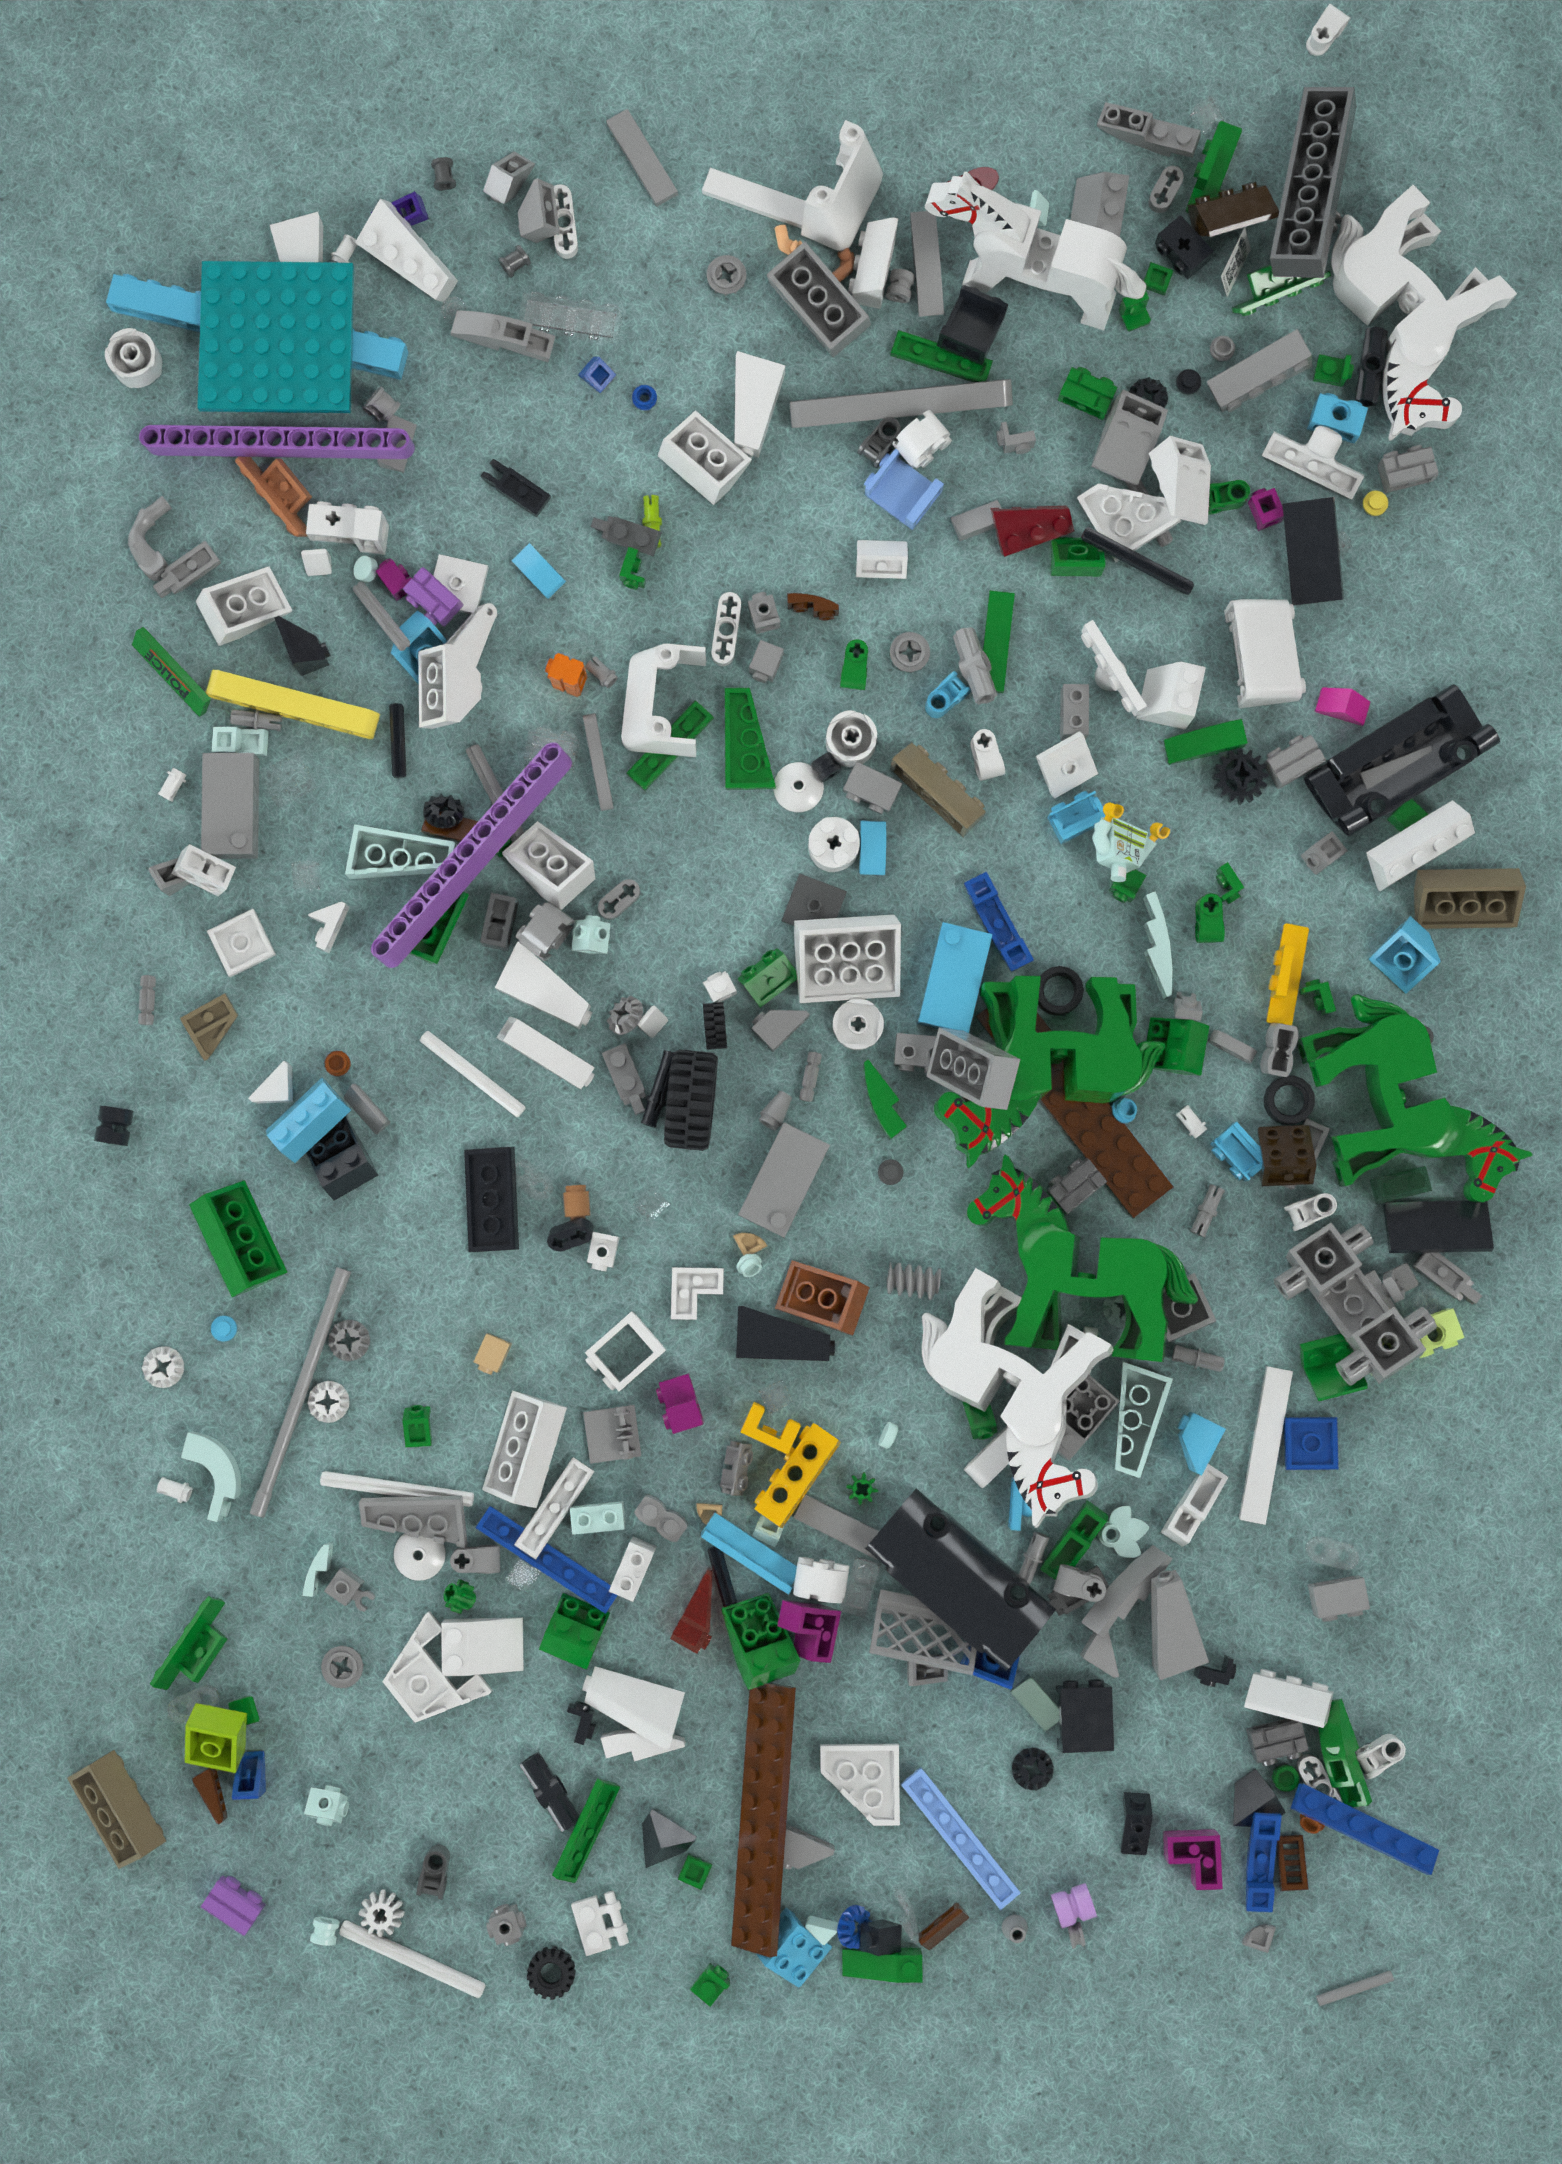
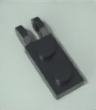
M492 459L490 465L494 470L503 474L500 480H497L491 474L483 472L480 477L498 492L537 518L551 499V495L511 467L507 468L497 460Z

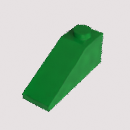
M842 1948V1976L894 1983H923L921 1948H901V1952L882 1956L860 1951V1948Z

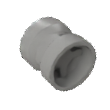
M904 269L891 270L889 279L891 285L887 287L886 297L894 302L908 303L911 297L910 287L914 284L915 275Z

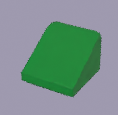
M245 1696L228 1703L229 1710L247 1713L246 1725L259 1722L260 1718L252 1696Z

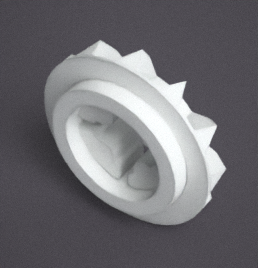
M163 1346L152 1349L144 1357L141 1369L145 1376L144 1379L152 1384V1386L167 1388L173 1386L181 1379L184 1372V1362L181 1355L175 1349ZM158 1360L162 1363L172 1361L166 1368L167 1374H164V1372L154 1373L159 1367Z
M333 1381L317 1384L309 1393L307 1404L310 1414L318 1421L327 1423L341 1419L349 1408V1395L346 1389L341 1384ZM327 1390L330 1399L339 1400L338 1403L330 1406L329 1413L326 1405L318 1404V1401L326 1399Z

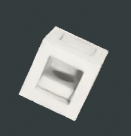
M726 971L723 973L717 972L703 982L713 1003L722 1002L737 994Z
M593 1232L587 1259L588 1263H592V1269L607 1271V1267H614L620 1237ZM604 1247L607 1250L605 1257L598 1256L597 1251L599 1248Z

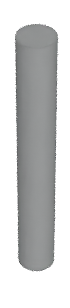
M1389 1970L1317 1995L1316 1999L1319 2006L1392 1982L1394 1978Z

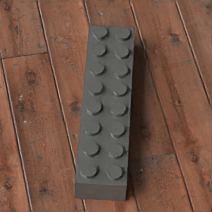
M1304 87L1270 255L1273 277L1324 278L1357 108L1354 87Z

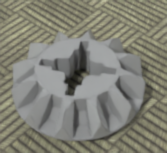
M723 255L715 258L709 264L707 281L715 293L719 292L725 296L731 293L736 294L741 287H744L746 269L738 258ZM722 268L728 274L732 273L731 283L727 282L726 279H720L722 277Z
M906 632L893 640L890 647V657L893 665L899 668L900 671L912 673L921 670L926 665L930 657V647L923 636L914 632ZM908 643H910L912 651L921 652L914 654L911 662H909L907 655L899 654L907 650Z
M631 995L628 998L622 997L620 1003H614V1009L608 1011L611 1015L607 1019L610 1025L609 1029L615 1034L623 1035L629 1033L638 1025L642 1018V1003Z
M344 1320L336 1324L329 1333L328 1345L333 1355L339 1359L354 1361L361 1358L367 1352L370 1345L369 1332L358 1321ZM346 1329L350 1337H359V1340L352 1343L351 1352L347 1344H339L338 1342L346 1338Z
M341 1645L332 1648L326 1653L322 1660L321 1670L324 1679L330 1685L336 1688H347L354 1685L360 1679L364 1664L361 1654L357 1653L353 1647ZM348 1657L346 1666L352 1671L345 1670L338 1677L339 1667L334 1662L341 1663Z

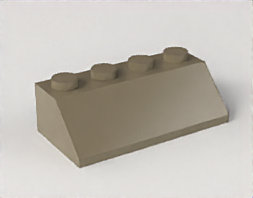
M913 743L909 744L894 756L890 770L964 838L984 817L986 813L983 809L985 807L984 804L975 796L971 798L965 792L966 788L957 779L953 781L946 775L948 773L946 768L939 762L933 763L928 758L929 753L921 745L916 747Z
M1520 869L1417 870L1414 886L1415 921L1424 929L1517 927L1526 889Z
M115 1750L67 1778L118 1869L144 1857L166 1842L161 1826L155 1822L150 1813L149 1805L140 1796L136 1782L128 1775L122 1758L116 1754Z

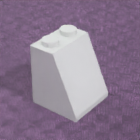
M1176 662L1147 669L1141 694L1147 706L1142 713L1137 715L1136 719L1185 730L1195 717L1206 667Z

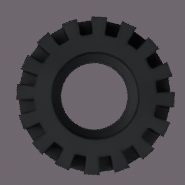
M723 1002L703 1004L707 1050L727 1048Z
M554 1946L551 1949H548V1947L543 1948L541 1952L538 1951L532 1957L528 1966L527 1980H529V1987L534 1989L535 1995L541 1994L542 1999L550 1997V2000H555L556 1996L560 1998L564 1996L565 1992L570 1990L576 1972L574 1961L572 1962L571 1955H567L562 1948L561 1950H557V1947ZM548 1963L558 1965L561 1969V1978L553 1983L545 1981L541 1975V1969L544 1965Z

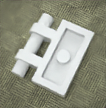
M614 1891L604 1893L606 1903L602 1905L599 1904L597 1895L571 1904L586 1956L611 1949L610 1937L613 1936L617 1937L619 1946L629 1943L626 1934L628 1932L627 1924L623 1923L620 1913L621 1904L619 1900H616ZM610 1913L613 1926L606 1928L603 1914Z

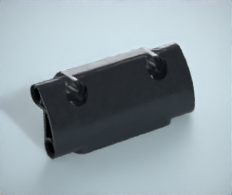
M1452 684L1333 756L1324 765L1304 776V782L1326 815L1345 835L1350 837L1500 743V738L1490 724L1482 726L1462 691L1455 684ZM1431 746L1433 751L1367 790L1359 775L1360 773ZM1458 747L1462 748L1465 752L1464 760L1460 759L1457 755ZM1373 800L1380 805L1379 813H1375L1371 808Z
M917 1488L865 1548L886 1566V1571L973 1648L982 1654L986 1653L1005 1671L1017 1660L1056 1611V1608L1032 1589L1025 1579L951 1515L937 1507ZM933 1517H942L945 1521V1527L943 1529H936L932 1524ZM1014 1586H1021L1024 1588L1026 1595L1023 1598H1016L1012 1594V1588Z

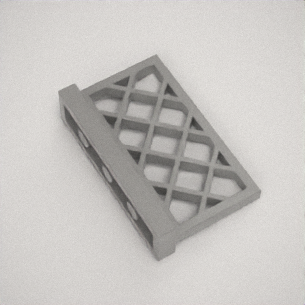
M880 1590L876 1604L869 1653L973 1675L977 1651L968 1642L963 1643L951 1627L916 1597ZM881 1614H892L896 1622L887 1627L881 1619ZM915 1619L919 1621L922 1627L912 1632L905 1622ZM936 1624L943 1625L948 1633L938 1638L931 1627ZM898 1626H901L908 1635L900 1641L891 1633V1630ZM924 1631L933 1640V1642L925 1647L916 1637ZM885 1634L893 1643L888 1648L876 1646L877 1639ZM949 1637H952L959 1646L951 1652L942 1643ZM912 1640L919 1650L913 1654L908 1653L901 1645ZM937 1645L945 1656L940 1659L932 1658L928 1650ZM963 1651L969 1659V1664H959L953 1656Z

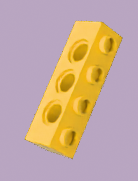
M815 1423L811 1427L807 1425L799 1436L801 1441L796 1449L791 1447L788 1455L786 1454L784 1460L787 1462L781 1470L777 1468L769 1479L772 1484L767 1491L762 1490L754 1501L757 1504L754 1509L780 1528L785 1526L841 1444L837 1438ZM809 1446H814L817 1448L816 1457L810 1460L804 1457L805 1449ZM795 1467L802 1469V1477L798 1481H792L789 1478L790 1471ZM779 1489H785L788 1493L787 1499L782 1503L776 1502L774 1498L776 1491Z

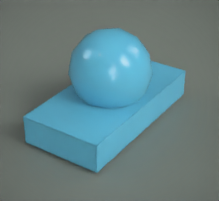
M1011 1477L1008 1527L1011 1530L1021 1531L1022 1515L1032 1517V1510L1022 1498L1014 1477Z

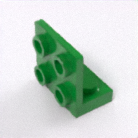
M1341 1333L1300 1344L1301 1366L1318 1401L1368 1388L1365 1377L1353 1385H1349L1336 1368V1363L1354 1352Z

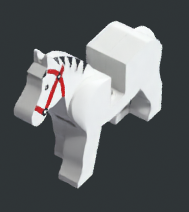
M964 172L962 177L953 176L951 182L932 184L925 209L935 216H951L955 219L968 221L973 227L975 237L974 248L979 257L970 260L962 286L974 287L981 292L987 293L1002 279L1009 277L1037 288L1070 295L1084 311L1081 323L1101 330L1105 329L1116 296L1114 288L1121 295L1132 299H1139L1144 296L1146 284L1134 270L1123 264L1127 246L1117 235L1104 229L1068 219L1065 221L1061 235L1039 229L1037 227L1041 215L1040 210L1019 203H1013L1000 194L979 185L968 172Z
M1414 185L1384 210L1378 224L1365 236H1363V227L1354 217L1346 214L1342 218L1339 235L1333 246L1331 258L1332 269L1335 274L1333 287L1336 296L1367 326L1396 300L1399 302L1401 310L1409 314L1395 327L1386 342L1388 355L1383 370V398L1388 418L1392 423L1388 437L1389 441L1393 440L1400 433L1412 436L1414 432L1424 427L1447 429L1457 421L1462 412L1461 403L1455 398H1442L1437 390L1427 384V380L1447 355L1457 330L1478 321L1491 310L1505 308L1517 294L1500 275L1488 280L1475 267L1449 300H1446L1432 280L1416 265L1403 257L1414 249L1430 246L1441 232L1425 215L1424 212L1430 202ZM1416 218L1415 220H1413L1411 223H1409V224L1407 225V222H1408L1409 220Z
M975 1268L955 1302L954 1313L949 1327L944 1321L930 1313L922 1315V1358L930 1376L948 1394L984 1412L1004 1378L1007 1379L1006 1382L1017 1388L1000 1417L1008 1426L1006 1434L1007 1455L1015 1483L1022 1498L1032 1510L1033 1525L1038 1528L1045 1516H1058V1512L1065 1504L1074 1500L1089 1498L1095 1494L1098 1488L1097 1479L1091 1471L1079 1469L1070 1472L1066 1467L1055 1465L1054 1460L1066 1430L1067 1396L1087 1378L1091 1369L1099 1361L1109 1357L1114 1349L1110 1343L1090 1332L1085 1334L1068 1324L1051 1367L1044 1374L1040 1373L1020 1357L994 1346L999 1329L1009 1318L1017 1314V1308L1022 1297L1002 1287L998 1280ZM993 1294H995V1295L992 1297V1299L989 1301V1303L986 1304V1302H987V1300L989 1299V1297L992 1296Z

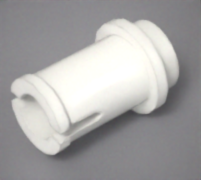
M344 235L336 252L331 253L332 259L330 261L334 263H349L348 260L358 246L355 243L356 239L349 235Z
M172 768L171 772H167L169 776L160 792H158L159 795L173 802L183 782L186 783L184 779L187 776L175 768Z
M1189 1105L1176 1114L1190 1131L1189 1136L1193 1135L1196 1139L1207 1130L1205 1127L1206 1123L1200 1121Z
M162 1477L157 1487V1493L176 1498L179 1503L183 1501L188 1502L192 1494V1487L186 1482L181 1484Z

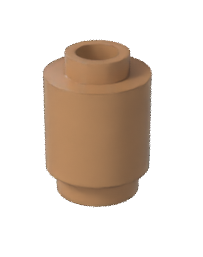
M586 1185L565 1186L566 1193H563L565 1217H570L571 1221L576 1218L586 1219L585 1216H591L589 1191H586Z

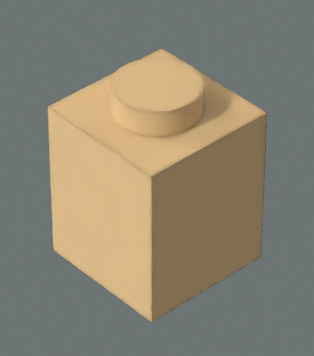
M486 1333L474 1360V1363L479 1364L477 1369L492 1375L493 1371L496 1373L500 1372L512 1343Z

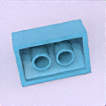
M322 1077L266 1129V1134L282 1154L296 1163L342 1120L351 1109Z

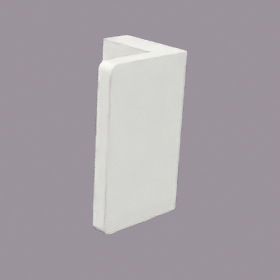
M858 540L856 577L906 579L907 542Z

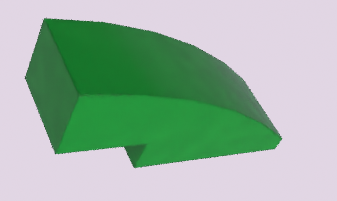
M1242 719L1201 728L1163 740L1169 765L1244 748L1248 743Z
M868 1059L863 1064L867 1095L881 1128L889 1140H891L903 1131L907 1125L892 1107L899 1101V1098Z
M1086 1500L1048 1554L1040 1570L1056 1580L1060 1564L1075 1567L1091 1546L1093 1539L1106 1524L1108 1514Z

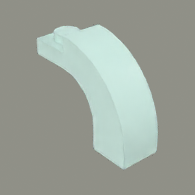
M194 1431L188 1432L181 1458L198 1462L211 1472L215 1483V1491L207 1520L221 1521L223 1516L227 1517L230 1510L231 1502L228 1501V1498L236 1499L240 1495L241 1476L237 1462L227 1447L217 1439Z

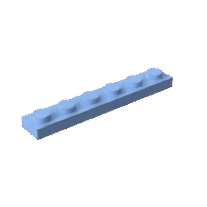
M922 1767L901 1783L905 1791L1000 1910L1021 1894L1020 1890Z

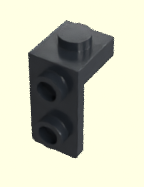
M1124 1792L1123 1808L1125 1821L1120 1847L1121 1853L1146 1855L1153 1818L1150 1794Z

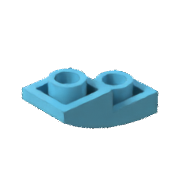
M530 543L512 560L547 599L566 582Z
M860 820L859 873L864 875H885L886 821Z

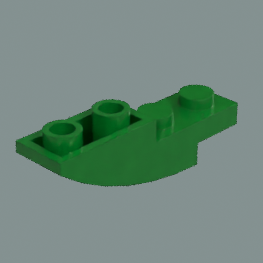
M1335 1699L1331 1702L1327 1724L1324 1728L1318 1727L1326 1771L1332 1788L1338 1787L1344 1804L1351 1807L1369 1806L1372 1798L1355 1754L1359 1749V1745L1342 1699Z

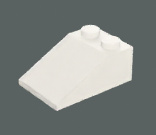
M270 567L202 589L196 600L218 646L252 633L275 621L274 617H283L292 612Z
M538 821L502 852L508 862L538 894L560 910L595 880L593 860Z
M523 1617L445 1619L441 1623L442 1676H469L524 1670Z

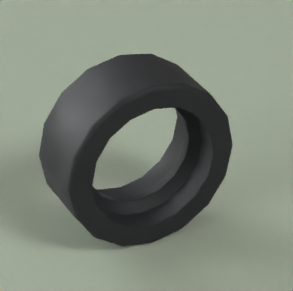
M1056 966L1049 968L1040 975L1038 1005L1043 1011L1050 1015L1061 1016L1077 1008L1083 998L1084 987L1081 978L1075 971L1068 967ZM1052 977H1065L1072 983L1074 994L1071 1001L1066 1005L1056 1006L1045 998L1044 987L1046 982Z
M1297 1076L1281 1077L1273 1081L1267 1087L1263 1097L1264 1108L1268 1116L1275 1122L1284 1125L1296 1124L1305 1120L1312 1113L1315 1105V1094L1310 1084ZM1285 1085L1297 1087L1304 1096L1302 1109L1294 1115L1282 1114L1275 1106V1094Z

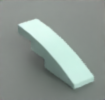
M1155 891L1143 898L1151 917V921L1146 922L1143 927L1152 948L1144 952V955L1162 998L1166 999L1172 995L1171 948L1165 917Z

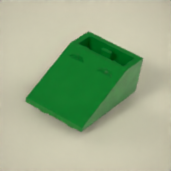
M769 1592L721 1609L736 1664L748 1690L795 1674L801 1660L787 1630L777 1626L779 1613Z

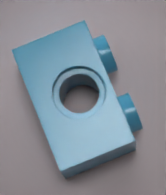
M1320 393L1314 403L1307 430L1314 431L1316 427L1324 426L1339 433L1342 436V440L1355 444L1361 434L1368 407L1362 406L1358 401L1338 399L1336 395L1331 393ZM1333 413L1341 414L1343 420L1335 419Z

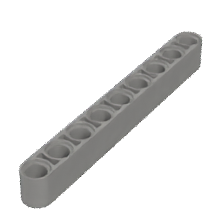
M1011 379L798 400L789 403L792 428L877 420L887 417L923 415L928 410L935 414L1013 405Z

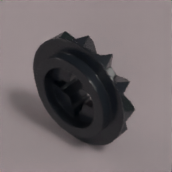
M1150 376L1145 379L1139 378L1131 386L1129 392L1141 398L1144 397V389L1149 394L1156 393L1152 398V402L1163 408L1166 407L1168 401L1167 390L1160 383V380L1151 379Z
M440 794L439 797L431 796L430 800L425 802L423 815L425 820L434 827L451 828L462 821L464 807H462L460 800L453 798L452 794L449 797H444ZM444 807H448V810H445V811L440 815L439 809H443Z
M1033 1747L1026 1748L1015 1756L1012 1763V1774L1015 1781L1025 1790L1037 1791L1040 1788L1046 1787L1053 1778L1054 1766L1051 1758L1045 1751ZM1036 1759H1038L1037 1768L1043 1774L1034 1773L1029 1780V1771L1023 1765L1032 1766Z

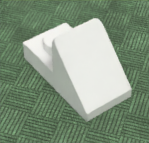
M339 902L308 914L312 919L325 924L324 928L321 927L318 930L315 938L317 942L316 947L320 950L330 953L350 908L346 903Z

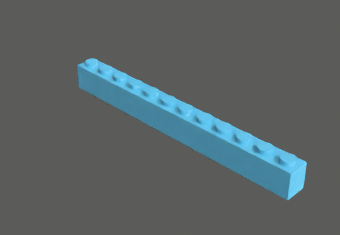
M113 274L106 300L112 312L200 332L201 291L191 293L176 285H171L170 288L162 286L155 280L148 279L145 282L129 274H123L122 276ZM353 329L352 369L401 380L408 356L406 344L396 337L386 339L379 337L378 334L371 331L361 333Z

